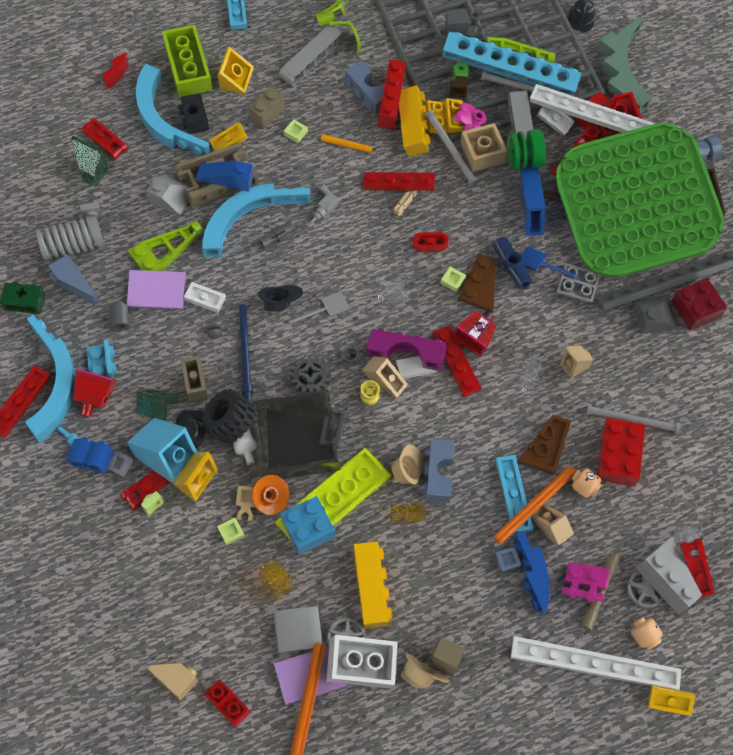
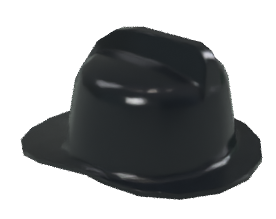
M577 0L574 3L568 16L572 29L582 33L592 29L596 18L594 3L591 0Z
M295 285L266 287L258 292L259 298L263 300L265 311L273 312L284 311L291 301H295L303 295L302 288Z
M183 410L178 415L175 424L186 428L197 449L202 444L206 431L202 427L203 422L201 421L203 412L201 410Z

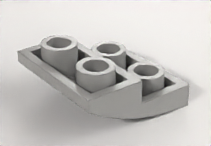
M565 263L564 270L576 274L578 277L573 278L562 273L556 293L592 304L600 275L592 270Z
M318 607L294 608L273 612L278 654L313 650L315 643H322Z

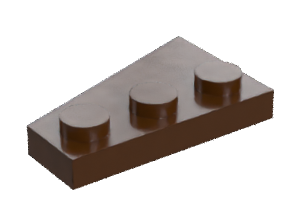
M478 254L460 293L459 301L493 313L495 259Z
M552 415L534 441L531 442L527 450L518 459L517 463L555 475L571 420Z

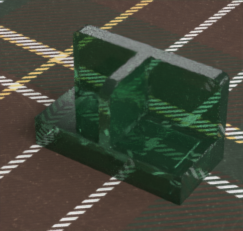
M152 388L137 391L136 413L165 421L167 420V405L178 403V395Z

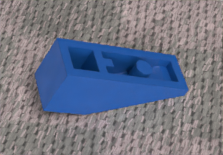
M239 161L203 163L200 165L196 180L249 192L253 180V164Z

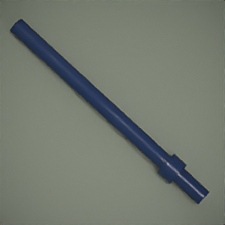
M245 304L239 305L243 385L241 387L244 398L252 403L253 385L251 384L247 308Z

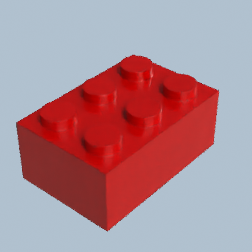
M606 418L602 426L597 475L601 478V481L636 486L640 479L646 425Z

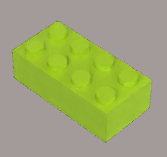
M190 25L162 31L165 50L179 98L211 91V77L196 26Z

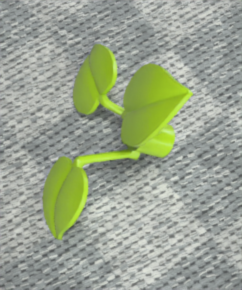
M335 0L336 2L329 8L316 13L320 27L328 23L330 26L348 25L357 39L358 54L360 52V39L352 22H333L335 19L333 12L341 9L343 16L345 15L342 4L344 0Z

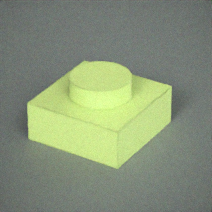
M293 119L284 130V136L299 143L308 132V127Z
M450 267L441 279L440 284L457 292L466 279V275Z
M156 491L153 494L147 495L143 499L141 506L143 511L149 516L164 502L162 496Z
M236 517L217 526L226 546L245 537Z

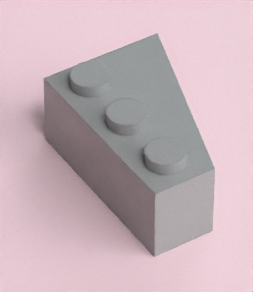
M672 537L636 568L678 615L688 609L702 596Z

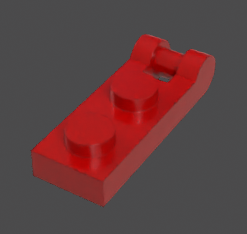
M95 118L81 128L82 132L109 154L113 160L118 159L122 152L125 153L128 150L127 145Z
M152 470L133 486L125 489L120 494V497L129 503L132 511H135L141 506L143 499L147 495L153 494L156 491L159 492L170 481ZM138 493L140 497L135 499L133 495Z
M701 538L694 539L690 543H680L684 561L702 594L700 598L715 594ZM696 550L697 555L691 556L690 551Z

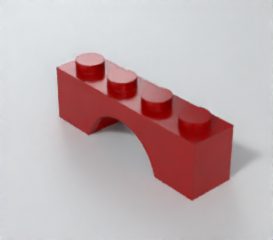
M389 59L377 127L394 130L406 62Z

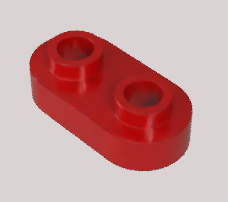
M420 232L414 235L412 245L419 252L444 251L448 247L449 238L443 232Z

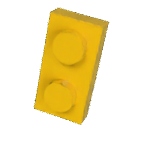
M237 122L209 141L214 150H220L232 144L241 143L248 139L242 125Z
M651 685L648 707L692 716L695 694Z

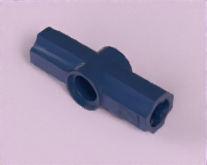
M500 237L493 242L492 247L503 263L504 271L510 275L516 287L522 290L532 284L533 280L521 262V255L515 252L507 237Z

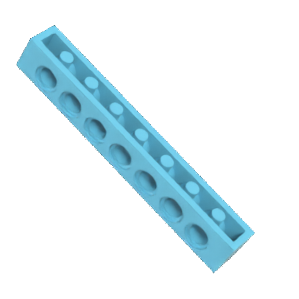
M449 31L442 57L464 62L467 65L533 86L538 84L574 96L582 74L574 68L568 69L558 63H549L542 58H533L523 52L517 53L507 47L501 48L491 42L485 43L475 37L463 36L459 32ZM459 46H465L467 49L461 50ZM481 51L483 54L477 55L475 52ZM497 56L499 60H493L491 57ZM513 61L516 65H510L508 62ZM529 66L532 70L528 71L524 67ZM542 71H545V72H547L549 75H548V76H544V75L541 74V72H542ZM561 76L565 81H560L557 77Z

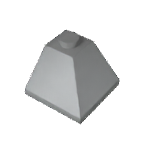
M167 174L155 177L146 190L148 201L180 216L190 202L186 189L191 188L192 185L183 181L180 182L179 179Z

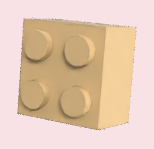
M495 123L462 132L460 145L472 172L505 163L507 149Z

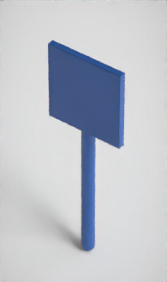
M527 247L521 256L523 265L537 271L540 265H543L570 277H578L576 274L543 262L547 254L531 247Z

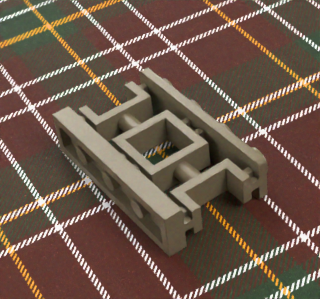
M241 143L232 144L226 148L214 150L206 155L197 156L194 159L175 165L176 176L179 181L189 179L192 185L191 188L186 189L192 208L242 191L207 182L206 187L199 189L198 184L202 183V181L196 180V177L192 175V173L199 171L200 165L203 163L225 162L230 159L240 162V160L246 159ZM254 168L250 187L258 184V173Z

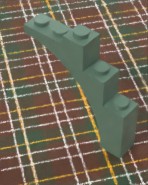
M636 17L633 21L630 20L625 28L618 30L616 34L610 31L607 35H603L598 41L597 51L606 57L603 61L602 72L611 78L607 83L606 93L614 97L618 94L633 92L641 114L649 106L651 96L634 78L627 58L628 45L632 38L640 31L643 22L640 17Z

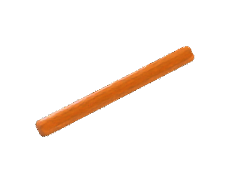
M568 466L493 536V539L498 544H502L574 476L576 470L572 466Z
M315 643L313 647L290 755H303L326 650V645L322 643Z

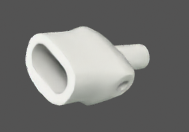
M249 429L243 434V437L233 442L235 454L244 455L247 465L255 463L251 452L257 448Z

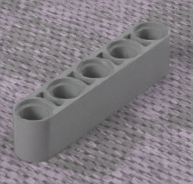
M327 25L281 68L279 78L293 87L296 86L295 83L298 84L307 75L306 73L312 71L318 63L329 55V52L331 53L340 44L339 42L344 40L345 32L334 25Z
M527 91L508 92L512 132H515L517 135L519 131H522L526 139L527 131L533 130Z

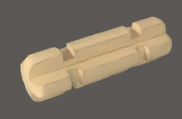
M418 191L405 192L398 201V204L393 207V213L400 216L418 194Z

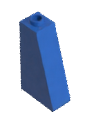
M526 166L525 169L520 168L526 236L544 235L545 202L539 167L531 168Z

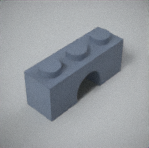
M362 61L345 70L344 81L346 85L354 90L358 99H362L365 102L368 110H372L374 114L379 113L384 85L368 86L372 82V71Z
M431 439L430 446H426L425 457L429 458V464H425L424 476H428L427 483H423V494H426V501L450 503L452 478L441 476L437 469L441 466H452L455 441Z

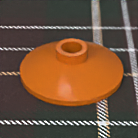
M276 475L261 477L255 483L252 490L254 506L258 511L266 515L278 514L286 507L289 500V488L286 482ZM267 491H269L270 496L268 498H266Z

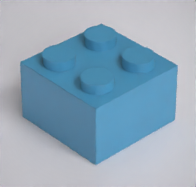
M317 496L280 513L281 522L298 555L335 539V529Z

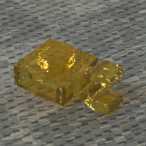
M423 504L391 505V511L398 512L397 515H391V521L393 522L400 521L403 517L411 522L425 521V505Z

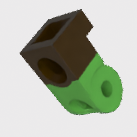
M458 62L454 65V81H450L449 96L467 97L469 68L464 62Z

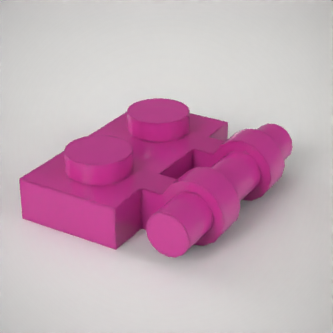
M569 562L565 583L572 586L570 588L563 586L561 594L567 595L572 599L578 597L587 599L588 602H603L604 594L597 593L598 589L606 591L610 569ZM579 587H588L590 589L589 591L580 590Z

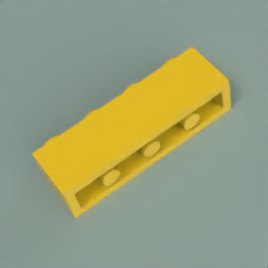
M417 85L402 89L399 101L403 147L409 157L429 152L428 145L431 144L430 137L427 134L429 126L424 116L427 113L426 107L423 104L426 99L424 92L420 91Z
M378 541L354 544L363 628L389 626V620H392L391 607H387L386 602L390 597L388 587H384V580H387L386 568L381 566V560H384L383 548H379Z

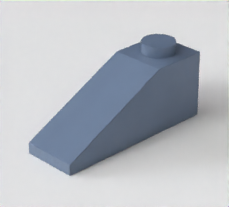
M69 255L48 265L51 271L49 276L53 283L58 282L61 288L95 305L99 303L97 295Z

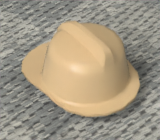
M411 444L406 445L400 457L393 462L392 472L394 476L392 481L394 483H411L415 485L419 482L424 465L422 454L417 447Z
M405 654L408 661L401 672V677L411 686L421 689L426 688L436 679L447 683L450 682L442 673L423 664L411 654Z

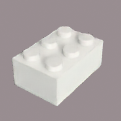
M334 635L330 638L326 682L381 688L394 686L397 642Z

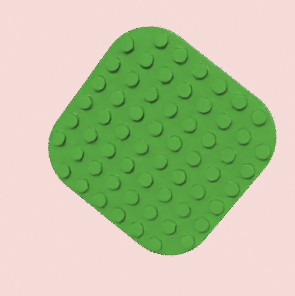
M656 123L572 148L563 156L558 165L556 184L578 253L584 264L599 275L623 277L692 258L707 252L719 240L724 225L723 213L699 146L694 137L685 129L682 130L670 123Z

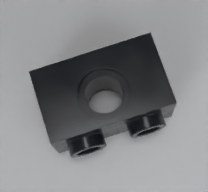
M201 93L180 97L181 104L178 106L180 115L184 114L185 117L182 118L184 129L187 128L189 134L208 131V119Z

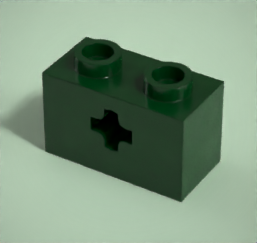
M5 282L0 304L5 311L40 315L45 293L43 288L36 284L24 285L18 282Z

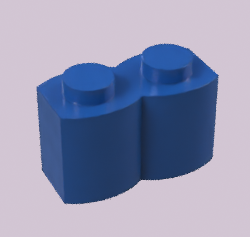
M82 437V439H74L66 461L74 467L105 473L114 451L111 449L110 444L105 441L93 442L89 438Z

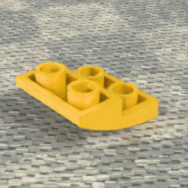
M446 98L444 102L431 100L426 102L427 112L430 110L435 112L434 115L446 134L464 131L465 125L453 120L457 112L461 111L459 105L463 103V100ZM427 119L428 133L438 134L429 119Z

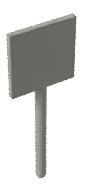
M340 291L321 298L324 305L323 308L292 319L288 323H295L326 310L329 316L333 317L349 310L350 307Z

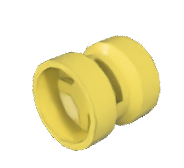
M365 381L360 388V398L364 404L373 405L379 400L380 387L375 381Z

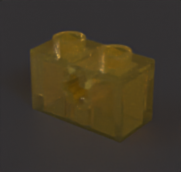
M273 559L271 562L267 561L260 568L261 584L277 601L293 588L292 576L276 559Z

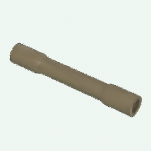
M609 553L603 567L610 569L607 588L620 561V556L615 553ZM598 589L597 593H603L605 596L606 591ZM595 601L590 603L580 625L581 628L587 631L593 630L602 602Z

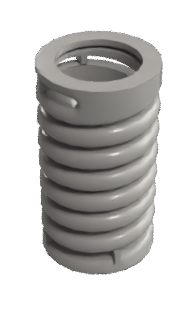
M96 215L86 217L85 221L82 218L79 219L80 229L77 221L73 220V231L70 222L65 223L66 232L63 224H58L59 234L56 226L52 225L53 240L48 227L43 228L44 232L36 229L44 261H50L54 257L58 259L68 254L74 255L75 252L78 254L81 251L87 252L88 249L94 250L96 246L104 248ZM43 237H46L48 242L47 244H45Z

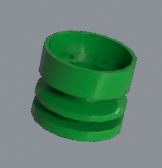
M541 129L527 131L526 139L522 131H519L517 135L515 132L508 134L507 155L512 170L519 169V166L521 169H525L527 160L531 168L544 167L546 148Z

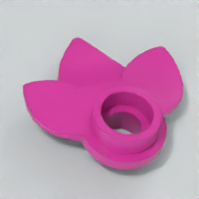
M468 103L460 104L461 111L457 112L453 120L465 125L464 131L478 128L484 125L487 120L486 114L483 111L475 109Z

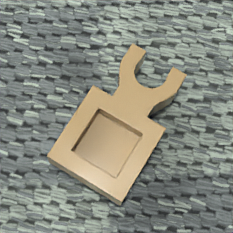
M238 486L236 506L241 507L237 514L238 521H242V515L247 513L249 515L248 521L253 522L251 509L256 508L252 501L253 487Z

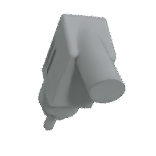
M325 185L320 189L325 197L318 203V208L315 210L314 218L310 221L311 223L316 219H323L339 204V198L333 195Z

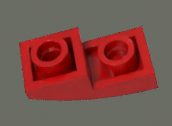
M125 52L115 57L111 61L112 68L102 74L104 85L108 89L122 78L129 66Z
M220 679L204 693L205 697L235 728L251 713Z

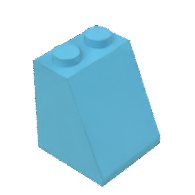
M153 418L127 442L135 458L172 483L193 453L197 452L185 427L157 418Z

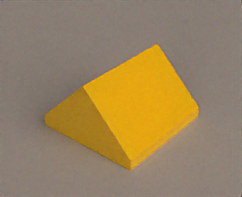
M227 47L218 72L219 88L245 94L254 66L231 47Z
M194 452L172 483L195 502L218 470L209 452Z

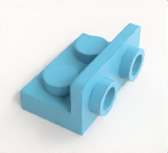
M108 339L104 340V345L86 347L89 372L114 379L117 369L115 362H112V357L115 356L113 345L109 344Z

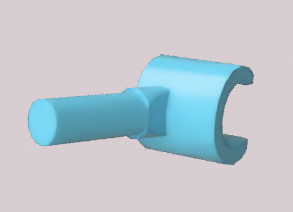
M58 427L57 431L68 438L67 445L72 446L74 439H79L75 433H68L63 428Z

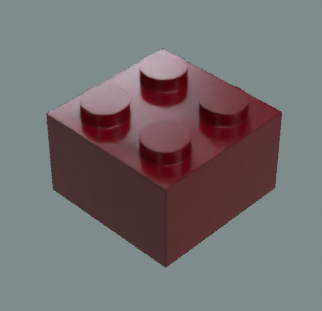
M708 278L676 291L671 300V303L690 331L721 318L727 309L726 304Z

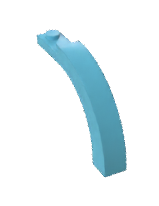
M145 63L136 84V100L140 117L147 130L159 142L171 149L177 144L181 149L191 150L197 156L210 153L208 142L172 127L159 116L154 107V96L162 81L161 71Z
M273 183L251 187L249 192L243 190L232 196L216 210L207 224L202 244L203 256L222 257V247L227 232L244 214L268 205L311 203L310 188L274 189Z
M31 315L27 318L29 325L53 356L56 366L55 384L49 399L33 417L25 421L31 433L41 443L56 430L67 415L74 397L76 377L72 359L60 337L55 339L51 332L47 333L45 331L47 327L41 319L37 320L34 315Z

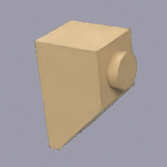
M568 346L565 349L560 365L570 378H573L590 368L593 360L591 354L584 350L582 346Z
M373 356L362 370L370 380L378 383L381 389L395 398H398L408 385L387 358Z
M543 504L530 516L543 534L557 545L564 543L574 534L566 515L546 504Z
M181 663L150 665L148 667L149 672L180 701L198 682L195 677L197 672L189 665L185 667Z

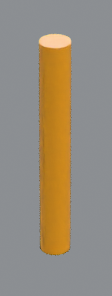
M324 134L321 136V141L367 153H371L373 149L372 146Z

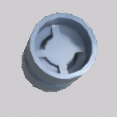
M717 136L696 140L704 162L707 159L713 160L721 157L722 145Z

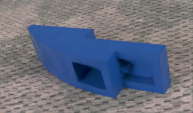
M524 531L516 533L513 546H515L516 552H520L523 558L521 563L524 570L529 571L525 574L522 584L527 593L530 592L532 596L531 604L533 609L539 611L540 616H542L547 611L550 588L547 566L540 546L532 549Z

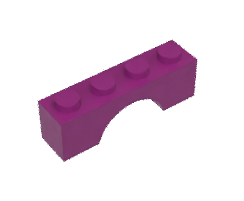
M372 329L366 347L367 355L371 358L374 356L388 359L392 354L399 351L412 352L419 356L423 368L442 371L447 353L446 343L441 340H429L421 336L413 337L401 332L392 333L384 329Z

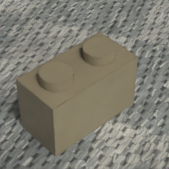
M270 87L249 108L250 121L264 130L285 108V95Z
M200 356L180 359L189 403L208 400Z
M442 637L439 643L435 641L430 651L429 658L432 659L430 666L453 677L465 648Z

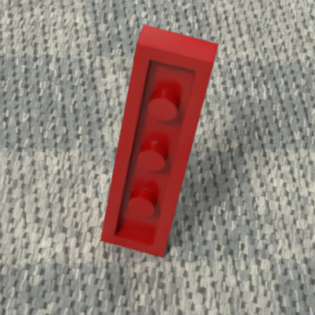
M365 172L363 189L434 191L436 174Z
M450 326L432 332L433 338L446 343L447 353L445 361L463 397L481 391L482 388L458 341L451 337L453 331Z
M33 366L0 410L1 437L6 438L51 379L49 373Z

